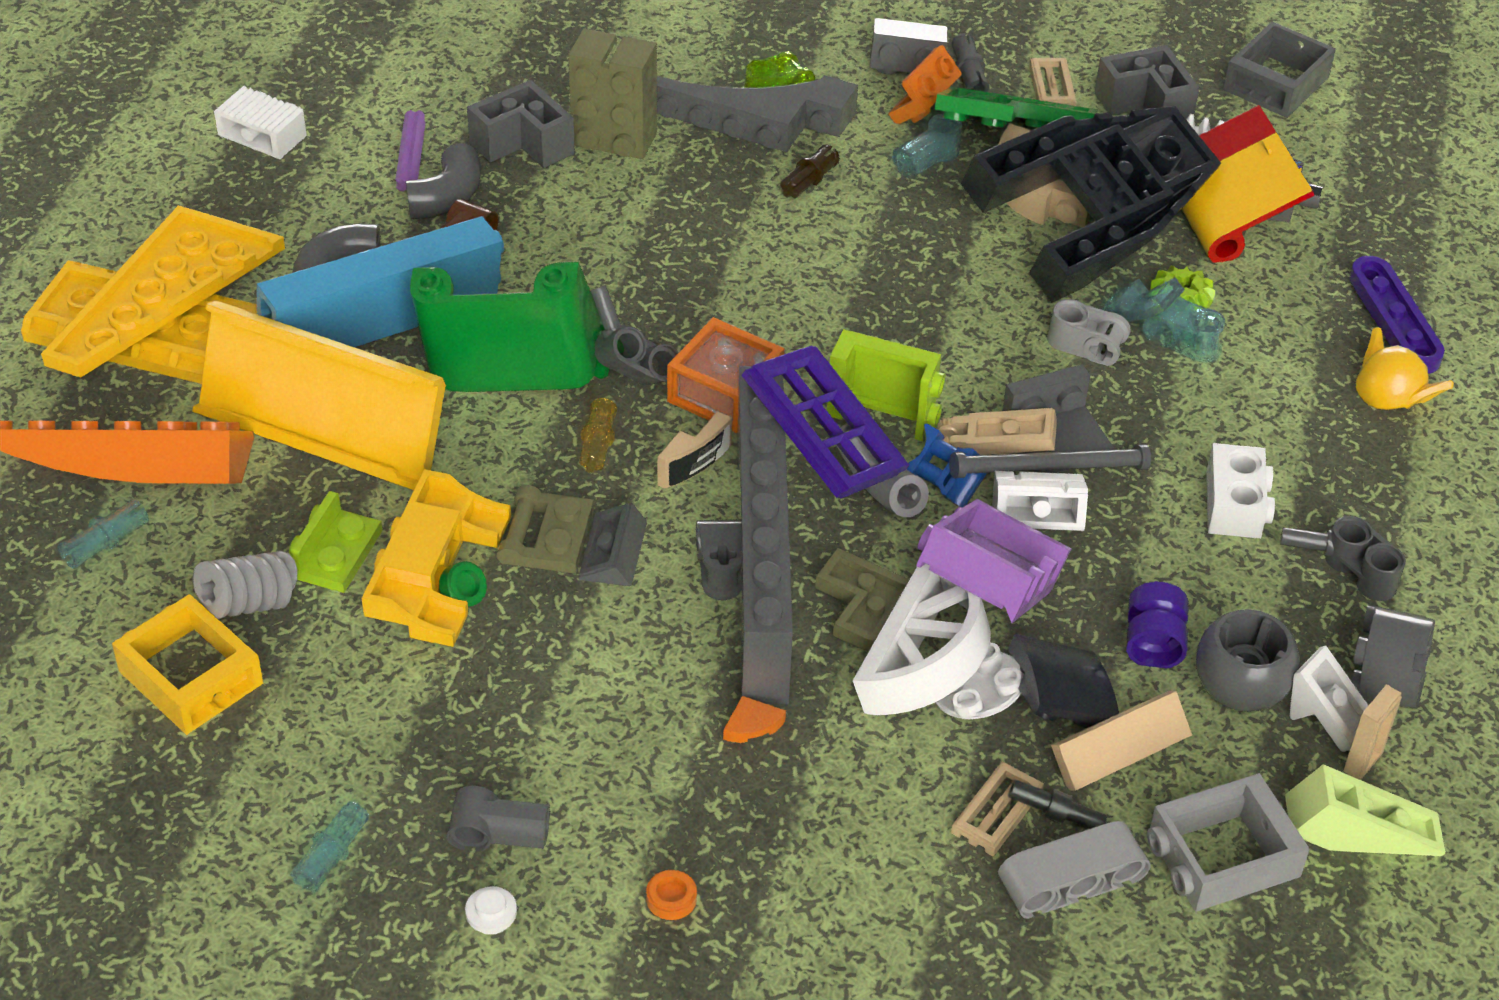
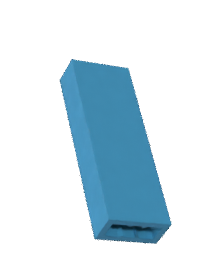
M483 216L260 282L257 283V314L352 347L360 346L418 327L410 292L413 268L436 267L445 270L453 281V295L497 294L498 284L501 282L500 261L501 254L504 252L503 239L497 230H493Z

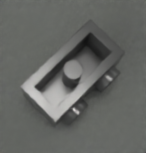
M875 18L870 52V68H876L878 72L883 74H896L898 71L911 73L936 47L943 45L946 49L947 27Z

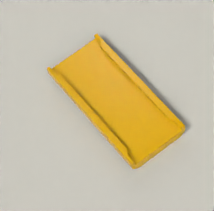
M68 260L24 316L21 328L23 341L48 347L117 271ZM213 294L108 361L202 384L211 312L206 310V304L219 301L257 314V304Z
M219 301L206 304V310L211 312L200 399L199 403L193 406L192 412L220 422H240V429L254 431V434L411 490L415 489L424 469L431 470L446 387L442 377Z

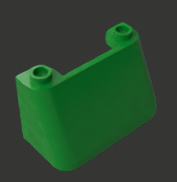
M557 262L545 266L535 278L533 292L453 295V281L449 274L441 268H413L410 292L428 371L443 378L446 384L445 390L490 392L576 389L588 384L593 378L597 359L595 356V341L599 336L601 319L579 262Z

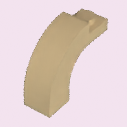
M1009 124L1000 137L999 145L1032 130ZM1056 180L1007 202L1018 214L1041 225L1045 223L1048 217H1052L1064 223L1085 227L1091 218V215L1070 188L1061 180Z

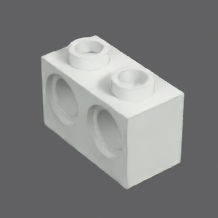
M1213 443L1206 471L1208 533L1261 539L1264 524L1272 523L1275 509L1274 497H1267V492H1270L1272 488L1273 467L1266 466L1265 448Z

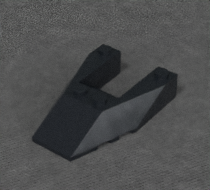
M1175 106L1131 110L1129 115L1112 116L1109 112L1095 113L1093 118L1075 120L1073 116H1064L974 155L961 185L982 213L1061 178L1081 202L1095 222L1044 245L1029 271V274L1053 303L1084 288L1156 238L1220 167L1221 162Z

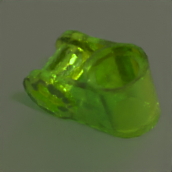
M785 51L775 56L749 62L746 65L744 88L787 86L811 82L816 79L815 74L809 68L802 67L799 64V60L794 53Z

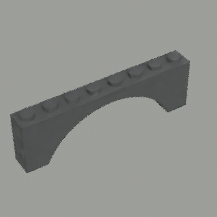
M739 366L738 470H740L741 692L742 696L765 704H789L793 626L785 431L741 376L746 369L752 366ZM783 376L773 377L784 391Z

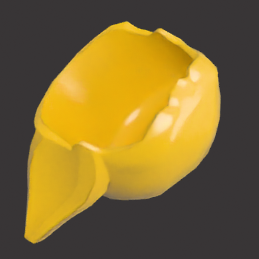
M1379 327L1372 329L1362 369L1356 379L1358 395L1366 404L1376 409L1384 410L1404 407L1409 409L1414 404L1427 402L1454 387V383L1451 380L1429 384L1427 366L1415 352L1398 345L1384 348L1382 329Z

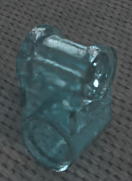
M1175 295L1168 296L1164 299V301L1168 298L1174 297ZM1178 296L1163 312L1149 316L1143 323V333L1149 341H1158L1162 343L1160 346L1169 348L1201 363L1214 362L1222 354L1219 336L1225 328V318L1216 310L1204 308Z

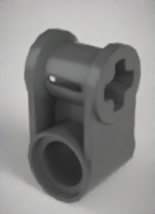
M741 519L697 520V559L700 561L703 590L709 597L715 600L733 599L742 591Z

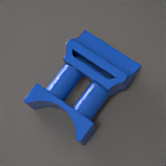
M925 424V446L914 460L908 462L910 466L907 470L937 486L945 499L963 508L968 504L987 473L966 474L965 478L954 479L949 468L950 456L953 452H964L966 456H979L980 454L972 448H956L943 441L945 437L940 430ZM933 455L948 463L944 470L930 463Z

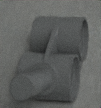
M606 285L590 290L605 329L595 341V356L599 363L642 385L667 382V365L678 354V351L671 345H656L647 340L637 328L626 327L625 323L620 324ZM618 339L621 340L624 346L623 356L620 355L617 349ZM653 357L658 362L659 368L657 373L652 366Z
M1355 516L1339 518L1334 523L1333 530L1328 529L1327 533L1285 527L1281 531L1280 545L1324 551L1326 561L1332 568L1343 573H1355L1358 576L1357 588L1367 598L1375 601H1386L1396 594L1406 563L1405 555L1377 533L1362 518Z

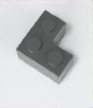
M1168 45L1101 57L1094 94L1111 115L1138 109L1175 106L1183 117L1187 119L1190 114H1195L1200 87Z
M531 80L467 106L469 143L489 162L523 149L544 168L575 154L573 117Z

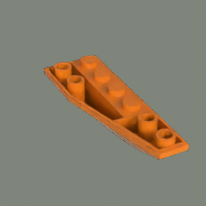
M0 421V451L56 470L99 479L136 483H242L254 441V431H240V422L201 421L200 430H197V422L157 421V430H141V421H114V430H98V421H71V430H56L55 421H28V429H13V421Z

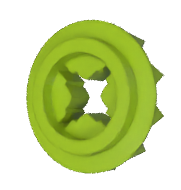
M1171 265L1167 271L1158 270L1150 286V293L1155 302L1179 295L1166 308V310L1178 314L1202 312L1211 306L1215 296L1213 280L1204 278L1203 271L1201 270L1196 272L1190 271L1188 266L1184 269H1178Z

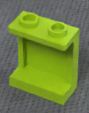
M843 329L830 355L829 363L863 407L916 421V440H924L926 435L925 424L937 428L942 412V404L936 403V399L941 396L946 377L945 373L939 372L941 354ZM830 401L827 402L826 410L831 417L842 420L843 417Z

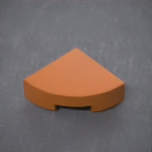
M742 696L724 728L723 740L744 743L748 742L749 738L760 737L767 733L771 735L779 730L786 721V710Z

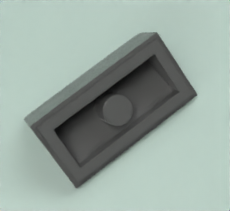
M627 503L595 513L578 576L579 580L632 586L647 525L646 519L633 503Z

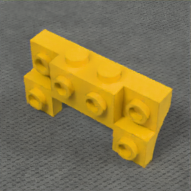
M424 469L402 516L395 517L392 523L390 540L386 549L381 548L377 553L374 573L362 596L364 616L408 625L410 638L454 647L468 616V602L440 594V576L445 568L453 565L463 541L498 548L511 519V505L499 503L472 492L450 474Z

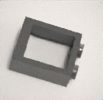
M1271 22L1229 61L1223 90L1288 118L1329 78L1336 48ZM1298 41H1301L1304 46H1300ZM1268 58H1272L1304 73L1297 80H1294L1266 68L1262 64Z

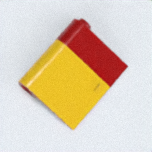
M1258 105L1199 135L1221 162V165L1186 203L1182 211L1208 258L1212 262L1218 263L1232 261L1243 252L1245 247L1243 231L1313 197L1314 193L1261 106Z

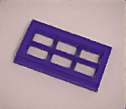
M810 345L754 364L741 375L836 498H844L893 478L910 466L816 346ZM804 367L824 394L816 397L795 370ZM782 375L803 402L794 405L773 377ZM830 401L852 429L843 432L822 404ZM809 409L830 437L821 440L800 412ZM858 436L879 464L871 467L849 439ZM837 445L857 470V473L848 475L828 447Z

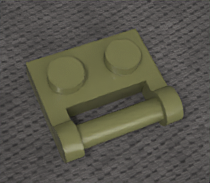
M520 486L514 498L516 509L507 538L499 545L497 559L502 564L576 573L594 512V499L541 493L534 486ZM533 511L544 512L535 548L525 547L523 543Z

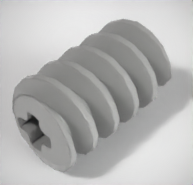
M284 551L199 562L193 571V588L202 605L217 619L224 618L226 615L232 617L241 613L250 614L256 611H268L271 608L281 609L285 608L290 602L292 590L297 582V567L295 560L289 553Z

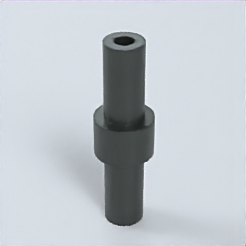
M1015 779L1008 793V798L1042 810L1043 817L1059 823L1067 820L1088 829L1106 823V814L1072 801L1071 795L1056 789L1047 792Z

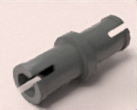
M965 33L957 35L952 40V48L957 58L956 65L962 73L960 77H963L965 87L967 89H972L973 87L974 90L988 92L989 84L984 74L985 62L983 57L977 53L973 36L971 34L967 35V43Z

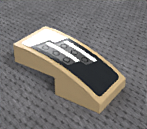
M717 411L696 437L679 431L657 457L658 486L668 488L699 474L717 461L731 447L732 417Z

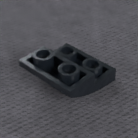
M1014 634L1008 651L1018 662L1020 671L1024 674L1018 689L1031 705L1030 709L1033 713L1051 721L1056 720L1057 717L1073 720L1084 728H1089L1119 714L1111 681L1094 652Z

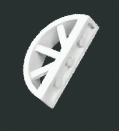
M928 564L921 568L917 567L853 679L864 713L869 715H890L919 709L948 696L969 680L985 659L991 638L989 621L980 597L928 570L930 567ZM957 603L968 610L964 623L934 620L939 611ZM925 636L951 639L940 650L925 659L918 650Z

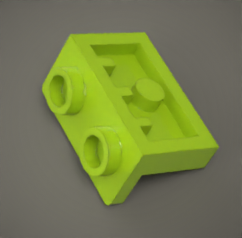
M329 491L322 503L315 505L312 509L309 523L301 535H296L290 544L289 554L296 563L297 580L345 593L383 531L382 521L341 510L339 493Z

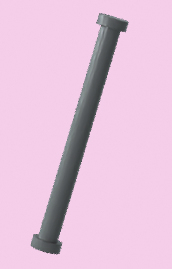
M1136 444L1133 449L966 456L964 452H953L950 456L949 468L954 479L965 478L966 474L991 473L995 471H1035L1135 466L1136 470H1147L1151 463V452L1146 444Z

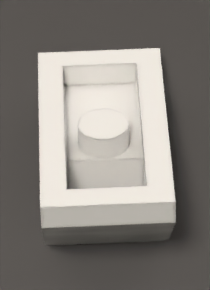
M1322 646L1294 673L1289 716L1292 720L1315 714L1339 750L1342 752L1349 751L1361 715L1368 707V704L1328 647Z

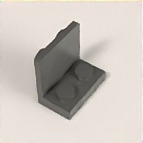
M1083 364L1006 384L1002 411L1052 408L1055 409L1057 425L1054 451L1023 452L1022 454L1115 450L1085 406L1090 374ZM1069 469L1035 470L1034 472L1058 473Z

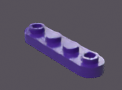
M1363 256L1356 259L1350 273V282L1378 327L1382 329V333L1390 346L1398 345L1410 349L1425 363L1428 374L1436 372L1443 360L1444 346L1391 265L1384 259L1375 256Z

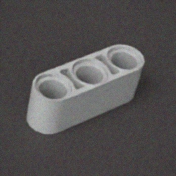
M1115 821L1018 852L1002 863L998 870V876L1023 918L1034 917L1032 912L1041 910L1043 914L1079 902L1077 897L1086 895L1087 898H1091L1124 887L1122 882L1128 880L1132 884L1139 882L1146 876L1151 866L1127 824Z

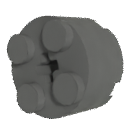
M1372 605L1367 606L1363 632L1369 633L1368 638L1362 636L1358 638L1354 664L1362 665V670L1355 669L1352 683L1363 699L1373 701L1387 684L1401 692L1402 699L1399 707L1418 708L1426 677L1427 660L1430 657L1435 619Z

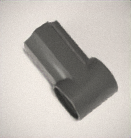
M466 786L456 792L446 838L453 847L464 850L465 846L476 847L475 851H484L490 846V843L544 849L549 831L550 804L498 799L494 792L487 788Z

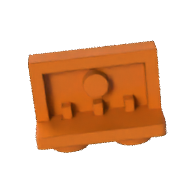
M943 45L936 47L902 81V86L907 94L888 113L894 123L901 124L909 119L915 123L923 119L931 112L930 107L936 103L937 94L948 89L962 75L955 61Z

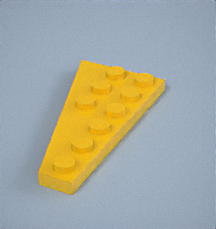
M178 205L41 353L44 366L80 378L285 250L284 237Z

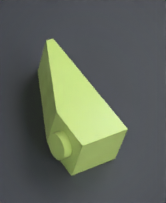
M1324 764L1285 794L1288 817L1302 838L1327 850L1442 856L1446 853L1437 812Z

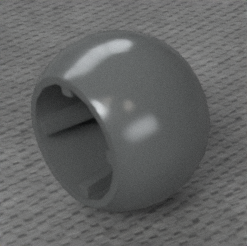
M1237 610L1217 618L1204 631L1196 651V669L1206 692L1220 704L1237 711H1261L1279 703L1292 690L1294 673L1300 668V652L1289 628L1274 616L1258 610Z

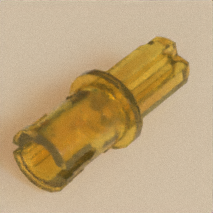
M597 398L592 401L588 423L581 430L583 445L579 464L585 467V471L588 473L603 469L608 447L613 444L615 439V433L612 428L617 413V406L612 400L607 398Z

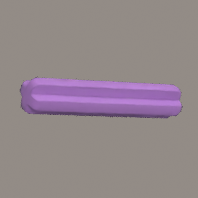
M409 110L404 116L395 178L397 182L396 188L399 191L406 190V181L418 179L426 124L424 120L425 114L420 110L416 112Z

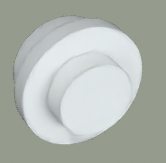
M489 886L475 891L466 902V919L470 926L484 934L500 933L507 929L516 918L517 905L515 898L509 891L501 887Z

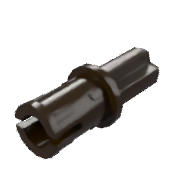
M825 144L809 158H802L797 163L796 169L781 181L782 194L787 198L790 196L797 198L811 185L817 186L822 182L823 175L839 163L840 157L837 150L835 149L826 157L825 154L832 149V146Z

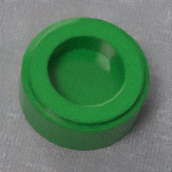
M462 561L445 568L440 576L439 589L442 595L467 601L468 607L480 603L484 598L487 582L484 573L476 564Z

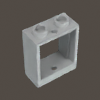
M1260 773L1155 806L1151 825L1147 831L1150 849L1156 857L1163 858L1171 871V880L1176 892L1180 896L1187 897L1195 912L1301 877L1310 850ZM1241 816L1266 856L1206 876L1181 835Z

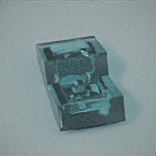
M1176 277L1148 291L1140 279H1137L1113 292L1098 309L1117 313L1127 321L1142 320L1164 312L1185 289Z

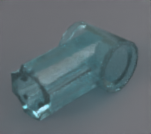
M943 114L933 116L929 120L928 130L893 150L892 161L896 164L898 172L906 178H910L938 162L945 163L956 160L960 154L962 122L943 118Z

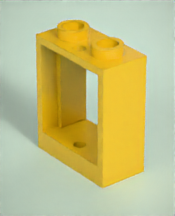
M190 594L173 605L167 606L160 613L135 629L126 632L121 638L112 643L119 672L186 735L263 684L258 655ZM195 630L226 659L178 690L147 660Z

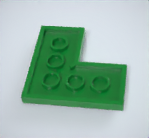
M954 86L938 93L935 110L944 111L943 118L966 121L970 116L982 117L981 124L994 127H1004V125H1007V122H1012L1016 117L1026 118L1025 125L1039 128L1064 116H1073L1075 120L1093 118L1095 113H1098V109Z

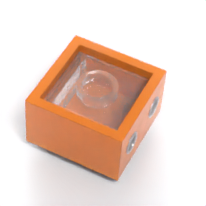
M713 317L667 365V402L708 421L717 411L732 417V431L737 433L739 366H753L754 364L784 355L785 348Z

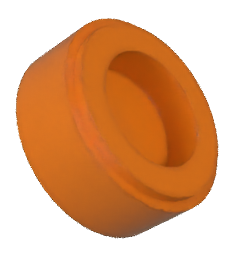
M665 870L659 872L648 882L646 888L647 906L654 915L665 920L684 918L696 906V884L688 874L682 871Z

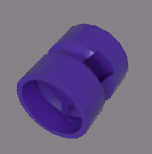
M1156 581L1144 583L1136 587L1130 594L1126 651L1129 658L1136 664L1167 669L1180 664L1186 658L1188 650V629L1186 624L1188 621L1189 601L1186 593L1179 587L1170 583Z

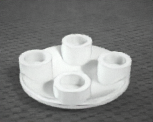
M990 643L985 659L973 676L957 690L938 700L936 704L946 714L961 719H979L997 714L1013 704L1021 695L1018 687L1024 674L1020 671V665L1014 657L1002 653L997 644Z

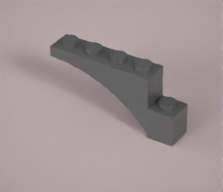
M826 75L819 80L764 88L705 86L657 76V114L784 152H788L805 127L819 133L840 137L857 110L858 85Z

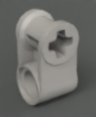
M1063 299L1054 305L1047 340L1057 350L1087 358L1092 362L1111 366L1117 362L1120 356V344L1129 337L1130 325L1123 316L1117 313L1094 308L1078 300ZM1113 324L1110 334H1107L1109 325ZM1106 344L1107 349L1104 354H1101V351L1104 345Z

